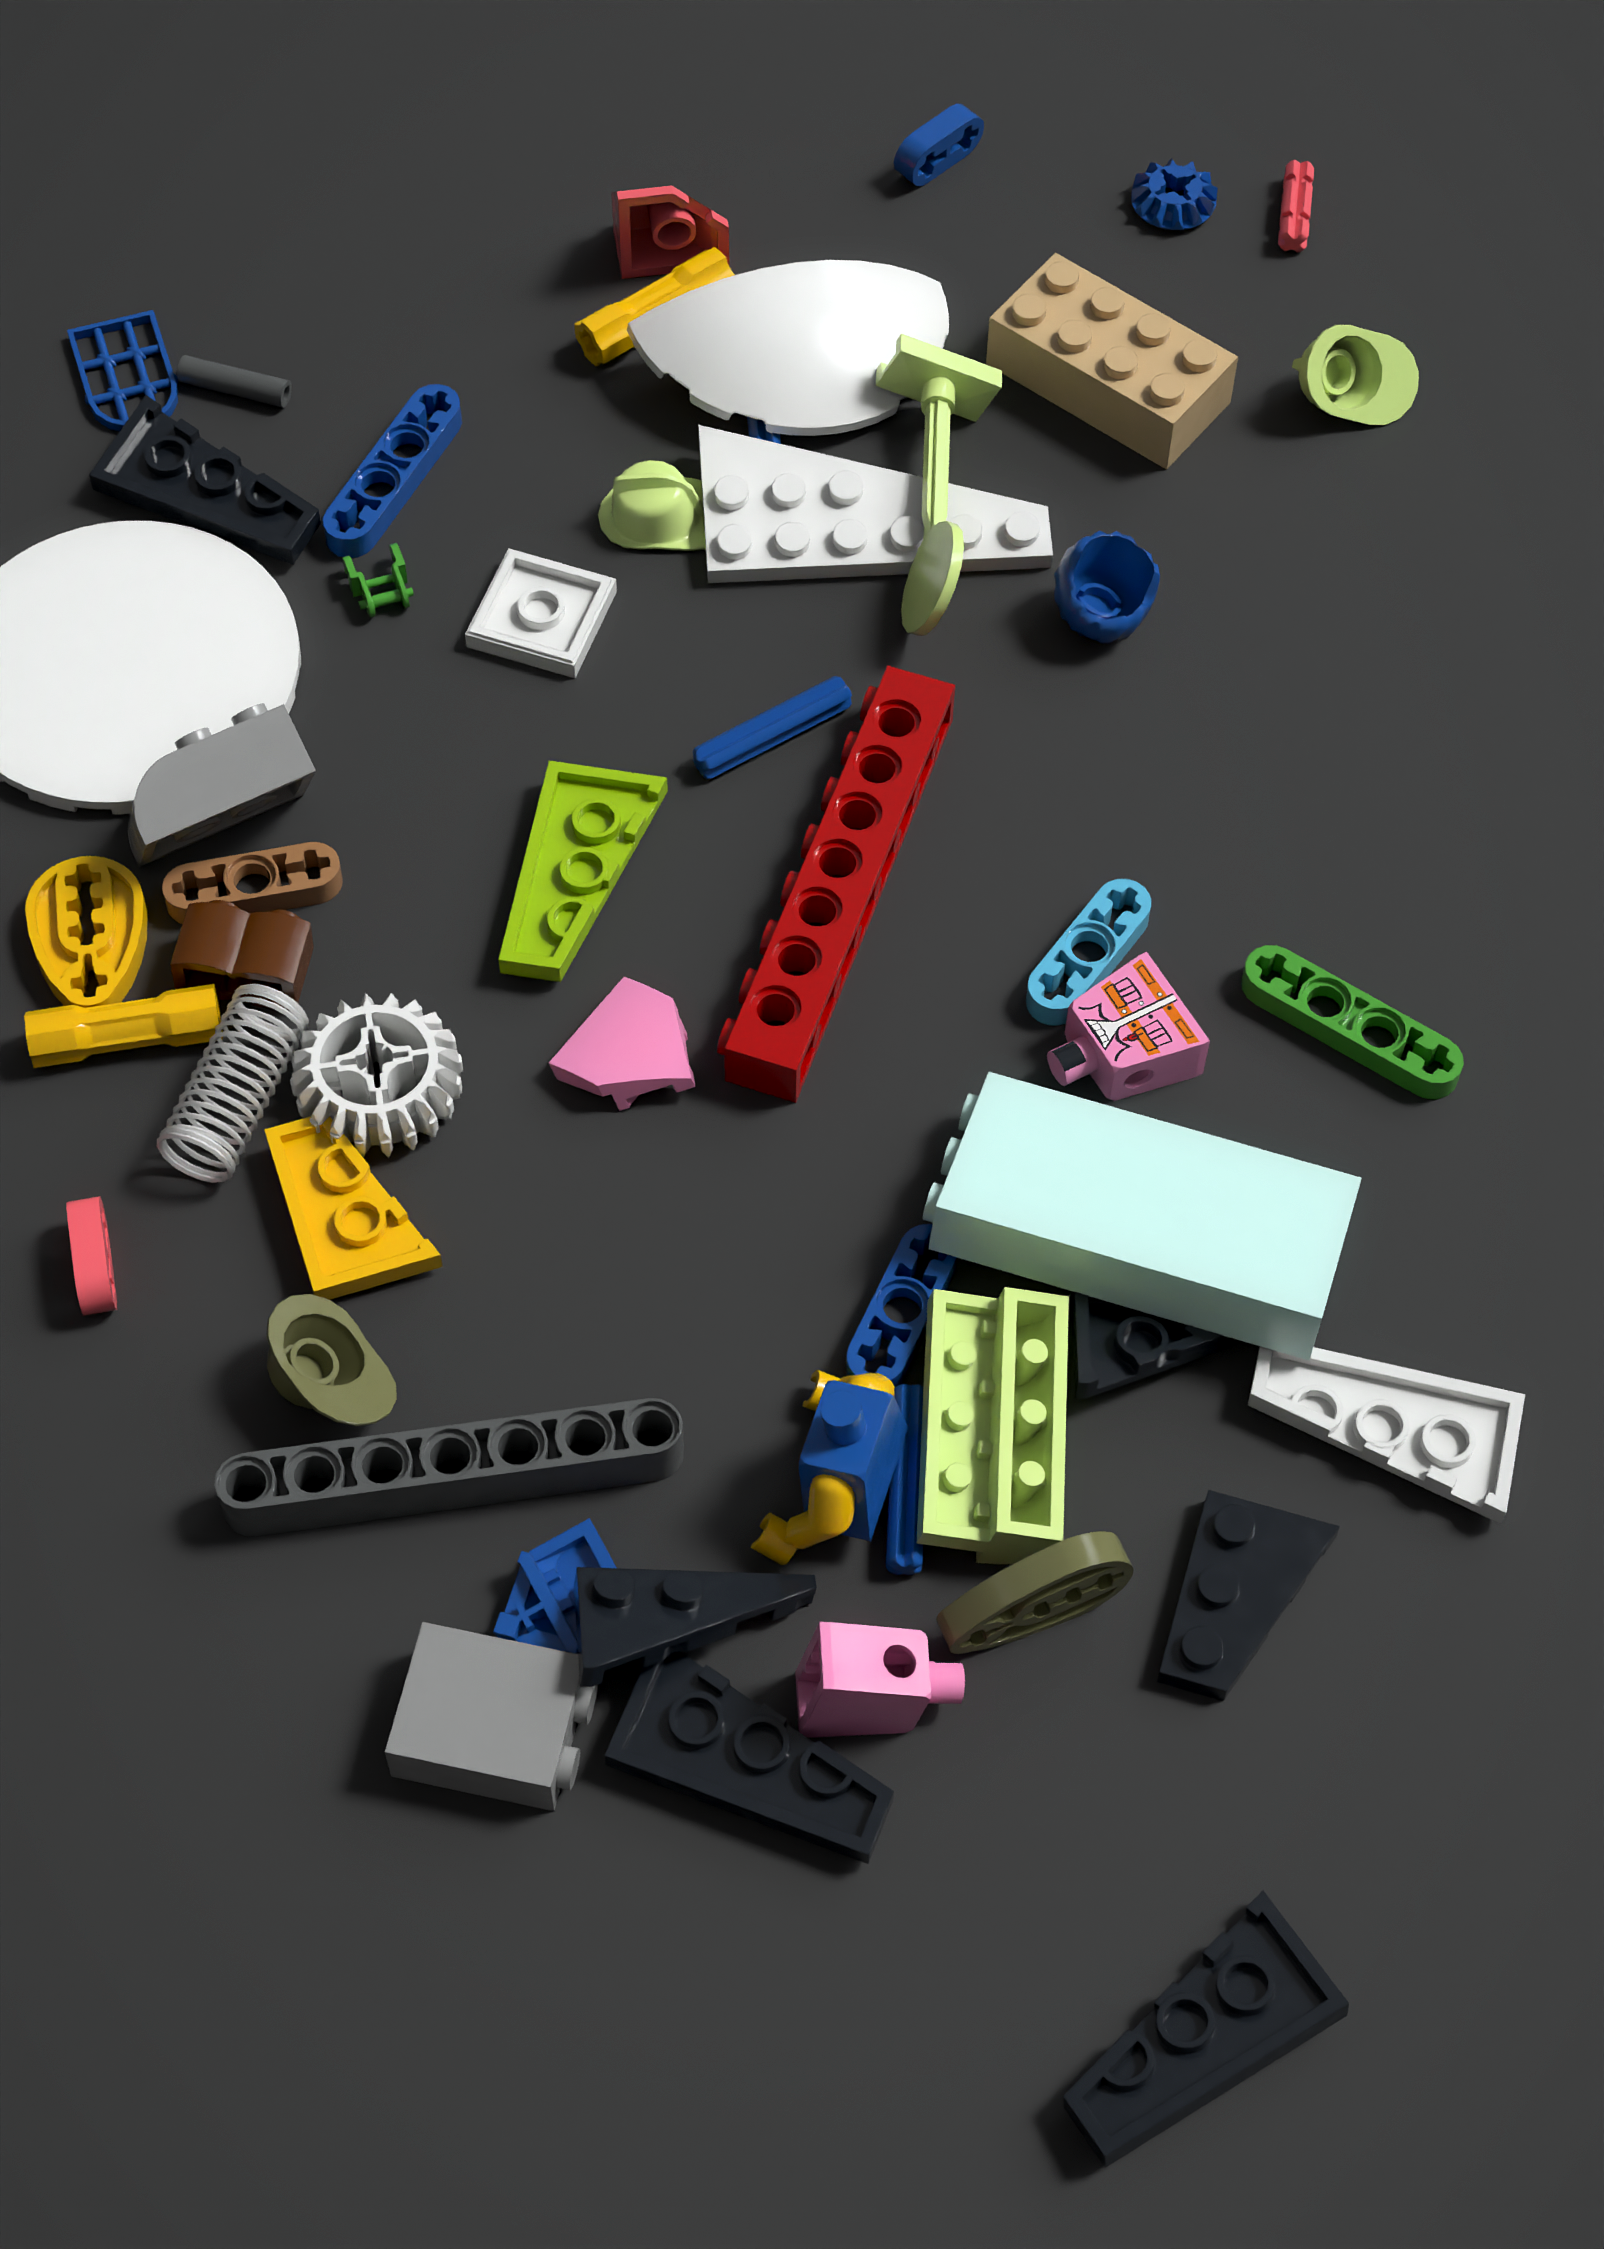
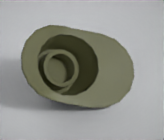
M312 1294L292 1295L276 1305L267 1322V1340L270 1346L267 1358V1371L272 1385L283 1398L296 1406L314 1409L335 1422L354 1426L375 1424L390 1414L397 1400L396 1382L388 1367L365 1339L360 1328L346 1310L329 1299Z

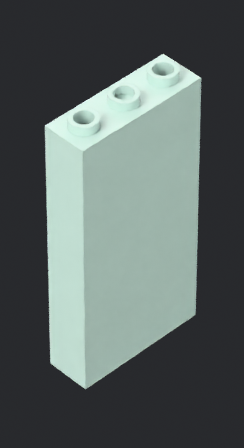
M988 1072L979 1096L971 1093L968 1094L958 1128L961 1131H965L962 1140L951 1137L941 1167V1174L947 1176L944 1185L933 1182L924 1208L923 1220L933 1223L929 1243L930 1250L1073 1292H1079L1090 1297L1308 1361L1310 1360L1362 1179L1361 1177L992 1072Z

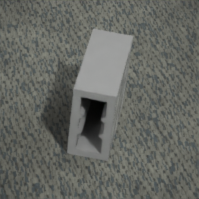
M422 1622L385 1749L391 1777L555 1811L560 1788L571 1790L574 1785L580 1760V1748L571 1746L577 1723L588 1725L591 1720L596 1700L597 1685L580 1687L578 1654Z

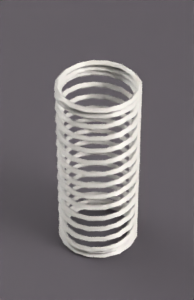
M259 984L241 985L235 990V993L232 995V1001L227 1005V1012L222 1015L221 1023L216 1026L215 1034L209 1040V1046L204 1049L203 1057L197 1062V1069L191 1073V1080L185 1084V1092L179 1096V1104L173 1107V1115L167 1119L166 1128L161 1131L160 1137L157 1138L159 1152L173 1167L191 1177L211 1183L226 1182L232 1178L235 1167L239 1164V1155L245 1153V1144L251 1141V1132L257 1129V1120L263 1117V1109L269 1106V1097L275 1094V1086L281 1083V1074L287 1071V1063L292 1060L293 1051L298 1049V1040L302 1038L303 1030H307L309 1027V1019L305 1011L295 1000L281 991ZM243 994H254V995L263 996V997H266V998H268V999H270V1000H273V1001L279 1003V1004L282 1005L283 1007L279 1006V1005L276 1004V1003L270 1002V1001L265 1000V999H262V998H255V997H242V998H240V996L243 995ZM242 1002L259 1003L273 1008L286 1015L296 1024L298 1029H290L282 1021L269 1014L254 1009H247ZM238 1013L243 1020L234 1019L233 1014ZM259 1017H261V1018H263V1019H266V1020H268V1021L274 1023L275 1025L270 1024V1023H268V1022H265L264 1020L260 1019ZM227 1025H233L239 1032L229 1031ZM240 1025L251 1027L274 1038L284 1048L270 1045L252 1036ZM227 1036L232 1043L223 1042L221 1037ZM235 1037L249 1040L269 1050L278 1059L263 1056L253 1049L247 1048ZM286 1041H293V1045L289 1047ZM215 1048H222L227 1055L217 1054ZM230 1049L244 1052L262 1061L272 1070L256 1067L238 1057ZM281 1053H287V1057L283 1058ZM215 1059L222 1067L211 1065L209 1060ZM224 1060L250 1069L266 1082L252 1079L236 1071L226 1064ZM274 1064H281V1068L277 1069ZM203 1071H210L215 1078L205 1077ZM218 1072H223L243 1080L254 1087L259 1093L245 1090L231 1083ZM268 1075H275V1080L271 1081ZM203 1082L210 1090L200 1089L197 1083ZM213 1084L232 1089L246 1097L254 1105L238 1101L226 1095ZM262 1087H269V1091L266 1093ZM198 1094L204 1102L194 1101L191 1095ZM206 1095L232 1104L247 1116L233 1113L219 1106ZM256 1098H263V1103L259 1104ZM185 1106H192L199 1114L187 1112ZM201 1107L228 1117L240 1127L226 1124L214 1118ZM250 1110H258L257 1115L254 1116ZM179 1118H187L193 1126L182 1124ZM195 1119L215 1125L226 1131L234 1139L221 1136L207 1129ZM243 1121H252L250 1127H247ZM237 1133H246L244 1139H241ZM172 1138L183 1151L193 1158L211 1166L227 1168V1171L214 1172L205 1170L187 1162L169 1147L166 1139ZM181 1140L204 1148L215 1155L221 1162L211 1160L196 1153ZM230 1144L240 1145L239 1150L235 1151Z

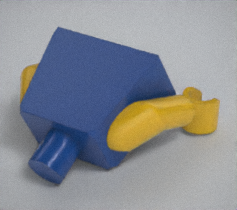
M820 1370L813 1372L810 1380L815 1382L816 1385L811 1397L803 1402V1407L816 1412L799 1460L804 1512L790 1518L788 1522L771 1512L768 1513L760 1524V1528L764 1531L757 1541L752 1543V1549L780 1565H786L797 1548L805 1549L840 1534L871 1542L908 1432L907 1423L894 1397V1385L886 1376L879 1373H864L840 1379Z

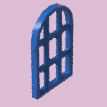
M154 310L67 330L85 390V402L89 405L91 412L99 423L110 430L120 432L129 419L124 401L126 402L127 400L126 397L144 393V395L156 401L154 394L157 393L156 390L171 387V395L166 405L162 408V412L169 417L173 414L178 404V380L176 374L173 373ZM151 323L157 344L139 348L133 327ZM124 329L129 347L126 349L127 351L109 355L103 334ZM94 336L100 354H97L96 359L82 362L76 340ZM161 353L168 378L150 382L143 360H146V356ZM133 359L140 381L137 382L136 386L120 389L113 367H116V363ZM104 366L110 388L107 389V393L92 396L85 370ZM114 400L120 420L110 418L101 412L96 404Z

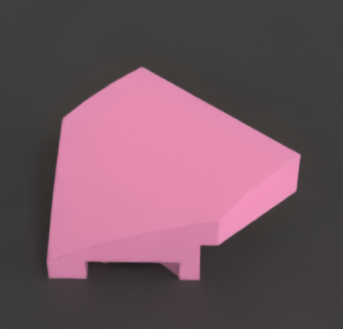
M623 977L549 1062L557 1080L602 1097L611 1094L619 1111L630 1108V1105L639 1095L673 1085L677 1093L695 1087L694 1075L689 1065L687 1054V1032L679 1017L673 998L627 977Z

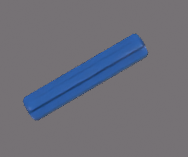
M833 676L696 746L692 751L693 762L705 779L714 778L849 708L852 704L851 691L841 677Z
M901 1384L894 1388L895 1400L908 1426V1432L889 1485L886 1568L890 1573L896 1575L918 1574L922 1570L923 1544L916 1543L924 1386Z

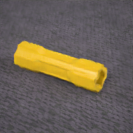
M716 247L709 250L706 249L674 267L671 273L623 300L607 305L575 323V338L581 345L585 357L595 366L601 363L605 364L634 347L627 332L629 322L686 292L734 276L735 274L729 267L727 259Z
M215 984L169 990L154 998L87 1008L68 1005L25 1012L24 1020L29 1056L32 1060L33 1068L78 1062L99 1053L159 1044L178 1047L209 1042L210 1038L215 1034L216 1026L221 1023V1013Z

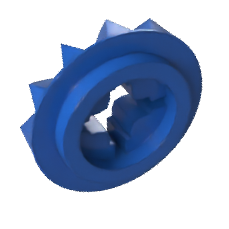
M1171 158L1164 167L1150 162L1145 173L1136 174L1131 191V202L1134 210L1146 222L1163 229L1184 230L1202 224L1213 214L1217 202L1218 188L1211 184L1210 172H1196L1193 162L1185 166H1178ZM1170 187L1175 192H1169L1166 194L1165 188ZM1184 190V196H1179L1176 192Z

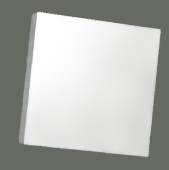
M508 548L465 633L466 647L576 678L616 595V579Z

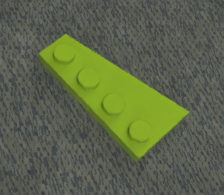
M556 761L548 762L498 959L500 973L556 982L562 981L668 792L667 777Z

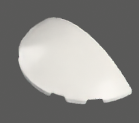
M820 260L760 268L696 288L628 323L627 332L634 347L657 377L661 379L669 374L677 382L689 389L690 402L704 411L724 420H729L734 413L763 420L766 424V430L770 433L817 436L857 430L893 416L897 412L900 401L906 397L876 386L877 367L881 362L888 364L896 353V340L900 334L943 349L949 333V313L941 283L918 272L893 265L866 261Z

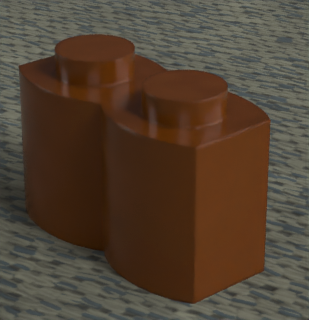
M224 900L190 903L170 964L175 989L215 984L218 1000H230L235 990L241 985L259 984L281 991L298 1003L314 949L311 923L290 911L280 909L270 912L248 913L233 903ZM243 994V995L240 996V998H242V997L262 998V999H265V1000H268V1001H270V1002L276 1003V1004H278L279 1006L283 1007V1006L280 1005L279 1003H277V1002H275V1001H273V1000H270V999H268V998H266V997H263V996L254 995V994ZM245 1002L254 1006L273 1009L259 1003Z

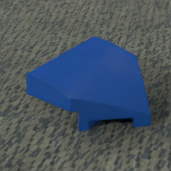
M590 1518L530 1550L529 1553L521 1551L518 1559L520 1568L505 1612H500L493 1631L496 1637L578 1654L574 1599L576 1568H617Z

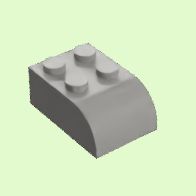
M264 703L249 707L231 718L234 726L211 735L209 728L193 731L174 743L177 748L176 751L163 756L146 771L138 785L128 823L129 843L139 867L305 794L316 770L284 704L271 710H267Z

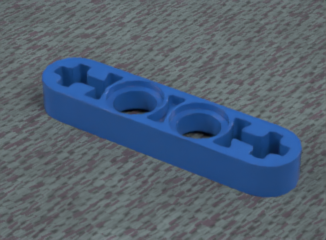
M432 384L419 388L410 397L326 510L323 516V527L326 544L331 552L340 557L350 555L351 558H357L367 554L374 548L459 432L462 425L460 398L455 390L445 385ZM426 413L432 415L431 418L428 420V424ZM403 444H415L422 448V451L412 458H402L393 454V451ZM378 482L388 483L394 487L393 491L383 497L369 496L364 492L369 485ZM358 520L360 529L354 528V525L357 523ZM340 529L347 530V531H346L345 533H344V532H340Z

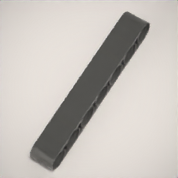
M646 1398L246 1452L232 1456L221 1464L215 1475L214 1486L229 1527L234 1532L243 1536H262L660 1481L669 1478L678 1471L684 1456L683 1421L679 1411L671 1403L662 1399ZM650 1433H659L668 1438L664 1444L655 1447L643 1445L638 1441L644 1435ZM584 1442H593L602 1447L598 1452L589 1456L578 1455L571 1451L575 1446ZM518 1451H526L535 1455L532 1460L522 1465H512L504 1461L510 1454ZM452 1460L468 1464L462 1471L455 1474H443L437 1471L442 1464ZM385 1469L400 1472L398 1477L388 1483L383 1484L370 1481L374 1474ZM318 1478L332 1481L329 1487L317 1493H308L302 1490L306 1484ZM260 1488L264 1490L262 1495L256 1500L250 1502L235 1500L236 1496L245 1489Z

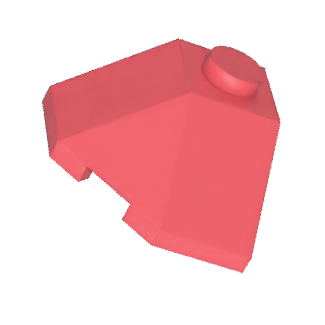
M674 186L611 192L613 233L622 279L669 274L674 267L713 247H716L725 255L729 264L728 220Z

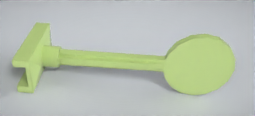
M900 334L896 340V353L888 364L881 362L876 369V386L921 402V410L925 415L921 513L924 536L909 570L901 608L902 625L907 633L924 636L936 627L949 605L957 585L964 551L963 531L957 524L946 521L948 510L950 415L955 414L976 422L1002 388V370Z

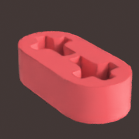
M100 1196L66 1202L74 1279L83 1316L117 1310L110 1240L102 1199Z

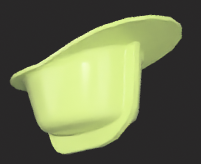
M1334 325L1324 330L1306 348L1302 357L1294 359L1292 363V368L1299 371L1298 378L1301 390L1311 403L1329 415L1367 425H1386L1400 419L1412 406L1418 391L1419 371L1413 354L1405 344L1389 335L1353 325Z
M654 460L636 463L627 468L620 476L614 478L613 489L602 500L598 513L601 530L611 542L624 548L706 550L701 480L683 477L674 466L663 461Z

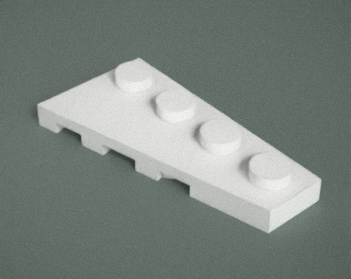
M1261 1346L1259 1347L1248 1406L1500 1524L1504 1520L1507 1512L1525 1394L1313 1347L1309 1361Z

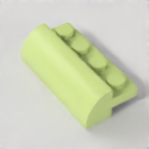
M1004 1287L999 1298H991L933 1289L927 1302L916 1543L976 1551V1563L1014 1564L1063 1540L1069 1296Z

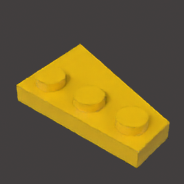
M311 1116L264 1129L314 1295L331 1300L443 1267L441 1254L428 1238L424 1239L408 1219V1213L394 1196L390 1197L374 1177L369 1164L345 1134L339 1139L333 1138V1143L331 1142L330 1129L333 1119L330 1116L324 1123L319 1125V1133L316 1132V1127L310 1123Z

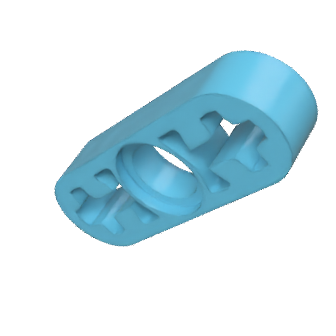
M1115 879L1107 882L1099 889L1031 973L1027 986L1026 1006L1033 1018L1046 1025L1058 1026L1066 1024L1070 1004L1112 973L1148 926L1151 897L1144 886L1130 879ZM1125 904L1131 906L1133 912L1124 911L1114 922V929L1112 930L1108 927L1111 920L1112 907L1119 910ZM1091 941L1099 944L1105 950L1106 955L1099 961L1085 962L1073 954L1072 948L1080 942ZM1065 972L1070 977L1067 981L1065 997L1057 995L1052 1000L1046 999L1044 991L1054 992L1063 982Z

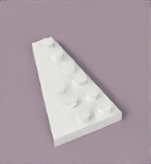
M699 425L708 583L909 574L910 567L924 536V525L921 516L923 477ZM948 483L946 521L957 524L963 531L964 551L960 572L1051 568L1053 550L1048 506Z

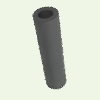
M188 355L181 357L177 368V380L180 383L285 408L288 405L291 397L292 384L290 380Z

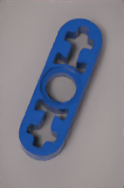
M933 1224L915 1226L902 1237L848 1347L846 1360L847 1376L869 1373L865 1370V1362L872 1361L881 1346L882 1336L891 1342L887 1352V1366H880L876 1373L884 1375L891 1380L894 1388L902 1384L926 1335L928 1299L933 1289L947 1291L956 1271L957 1257L939 1252L938 1260L933 1259L929 1262L923 1275V1283L914 1279L917 1269L918 1255H924L929 1248ZM906 1297L918 1304L921 1313L911 1322L898 1323L888 1318L883 1308L887 1302L894 1298Z

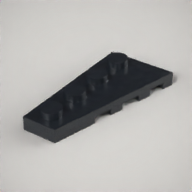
M1262 1890L1246 1907V1914L1227 1934L1222 1932L1203 1951V1958L1178 1984L1173 1982L1154 2002V2009L1133 2031L1127 2030L1063 2096L1064 2109L1106 2168L1348 2016L1349 2002L1264 1890Z

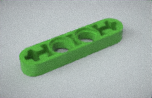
M1265 945L1256 948L1248 955L1241 979L1242 990L1245 996L1255 1005L1417 1096L1425 1099H1440L1448 1096L1455 1090L1464 1061L1459 1047L1450 1039L1286 948L1277 945ZM1272 970L1281 974V979L1275 977L1270 983L1260 979L1261 975L1267 976ZM1300 983L1302 986L1298 998L1294 1000L1290 998L1291 992H1296L1297 985ZM1317 996H1327L1339 1004L1341 1012L1332 1017H1321L1310 1010L1307 1002ZM1371 1026H1380L1392 1033L1395 1043L1385 1048H1377L1367 1043L1361 1032ZM1410 1044L1413 1046L1412 1052L1408 1051L1406 1060L1403 1061L1400 1058L1405 1045ZM1435 1060L1440 1062L1443 1068L1437 1069L1433 1075L1426 1073L1423 1070V1066H1428Z

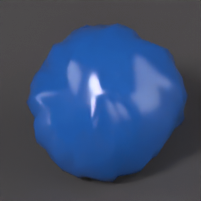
M1098 531L1091 536L1078 540L1063 555L1054 573V601L1059 608L1060 617L1080 636L1096 640L1102 644L1126 639L1140 626L1154 603L1160 582L1159 567L1153 562L1152 554L1137 546L1131 536L1123 535L1118 531L1111 534Z

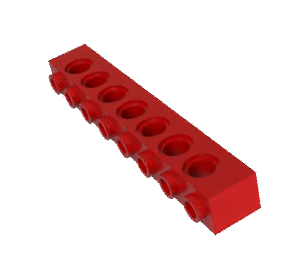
M887 665L879 686L874 687L870 685L868 687L860 712V720L864 722L859 733L849 732L843 747L841 765L844 766L840 778L830 777L826 785L821 803V811L825 812L820 825L811 823L805 834L801 849V858L805 860L799 873L790 871L786 878L780 901L784 910L779 921L770 919L764 930L760 944V954L764 955L758 970L749 968L743 979L739 993V1004L743 1006L737 1020L728 1018L722 1028L717 1053L725 1056V1081L791 1102H797L953 721L954 684ZM852 828H860L863 830H853ZM832 875H841V876H844V877H842V878H834V877H830V876H832ZM811 923H822V924H825V925H824V926H811V925H809V924H811ZM793 971H800L806 974L800 976H793L787 973ZM769 1021H782L786 1024L771 1026L766 1023Z

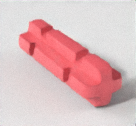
M1292 160L1285 168L1278 245L1284 251L1292 249L1298 253L1307 247L1313 191L1312 182L1314 180V167L1309 161L1300 163L1297 160Z

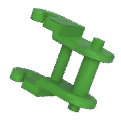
M397 543L389 545L392 561L395 562L391 566L392 574L365 580L362 572H356L350 555L342 557L354 597L362 595L363 600L358 601L360 610L367 609L370 618L375 617V608L401 601L405 609L409 608L408 597L414 596L412 587L407 589L405 587V583H408L406 565ZM394 582L396 590L371 596L369 588Z

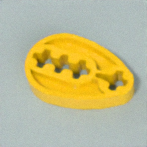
M81 856L62 861L46 870L35 881L28 893L25 905L28 934L41 973L54 996L64 1006L77 1005L87 1008L121 1003L133 986L142 964L147 941L148 913L141 886L128 868L108 858ZM92 881L90 896L94 909L91 913V919L96 935L93 937V944L81 945L84 939V931L79 917L82 915L83 910L78 891L81 889V883ZM94 970L99 987L96 989V996L84 997L83 994L86 993L88 984V972Z

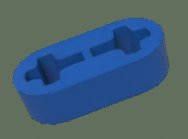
M963 104L950 106L904 139L895 154L894 169L916 186H923L974 150L983 135L984 121Z

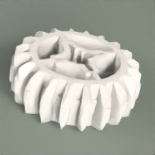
M365 993L361 1007L351 1009L349 1005L340 1000L339 1007L337 1008V1017L333 1018L319 1013L318 1020L316 1021L318 1031L303 1030L302 1038L300 1039L302 1049L293 1051L292 1066L294 1073H292V1078L290 1079L294 1096H297L296 1103L300 1116L303 1118L311 1116L310 1123L316 1127L317 1133L320 1132L319 1125L324 1123L329 1116L333 1119L330 1129L332 1143L333 1138L339 1139L345 1134L350 1142H354L355 1148L362 1157L365 1156L371 1145H380L382 1152L389 1158L394 1148L393 1143L403 1141L406 1146L414 1151L418 1143L416 1135L418 1132L436 1137L437 1130L439 1129L437 1119H451L454 1112L453 1100L459 1099L462 1093L460 1077L461 1072H463L462 1058L457 1052L456 1040L450 1029L442 1028V1021L436 1012L423 1016L422 1007L417 1003L416 999L401 1009L399 1008L398 1000L392 993H390L383 1005H374L373 1000ZM375 1062H379L381 1072L379 1074L381 1082L379 1088H375L373 1078L375 1076L373 1066Z

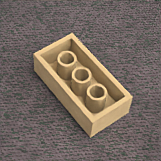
M1057 253L1051 256L990 317L987 365L1002 370L1004 375L1166 470L1231 402L1238 356Z

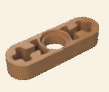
M307 842L179 865L172 869L164 878L162 891L169 915L176 922L183 924L188 905L196 902L224 900L233 903L248 913L270 912L277 909L288 910L322 904L333 899L339 893L343 877L339 857L333 848L320 842ZM319 867L320 878L308 879L307 869ZM279 872H287L289 885L282 886ZM250 874H261L270 880L264 890L254 894L243 893L236 888L238 882ZM218 882H224L227 896H219ZM198 888V899L186 901V890Z

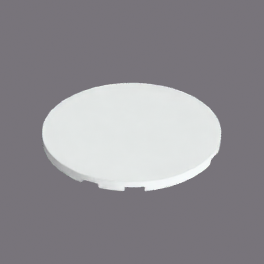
M117 521L80 527L39 542L0 567V782L5 781L11 786L27 793L29 799L54 808L72 812L77 811L78 807L111 809L112 814H129L132 810L138 785L146 771L157 760L176 751L177 748L174 743L181 737L202 728H209L211 735L234 726L231 721L234 715L261 703L265 704L267 710L284 704L289 714L296 698L295 688L299 676V668H301V651L293 612L277 582L255 559L230 542L192 527L156 521Z

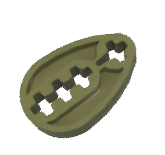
M1097 1531L1077 1535L1044 1548L989 1577L940 1611L936 1621L950 1652L953 1654H963L992 1648L1028 1637L1075 1619L1097 1608L1127 1585L1133 1576L1134 1569L1116 1534Z

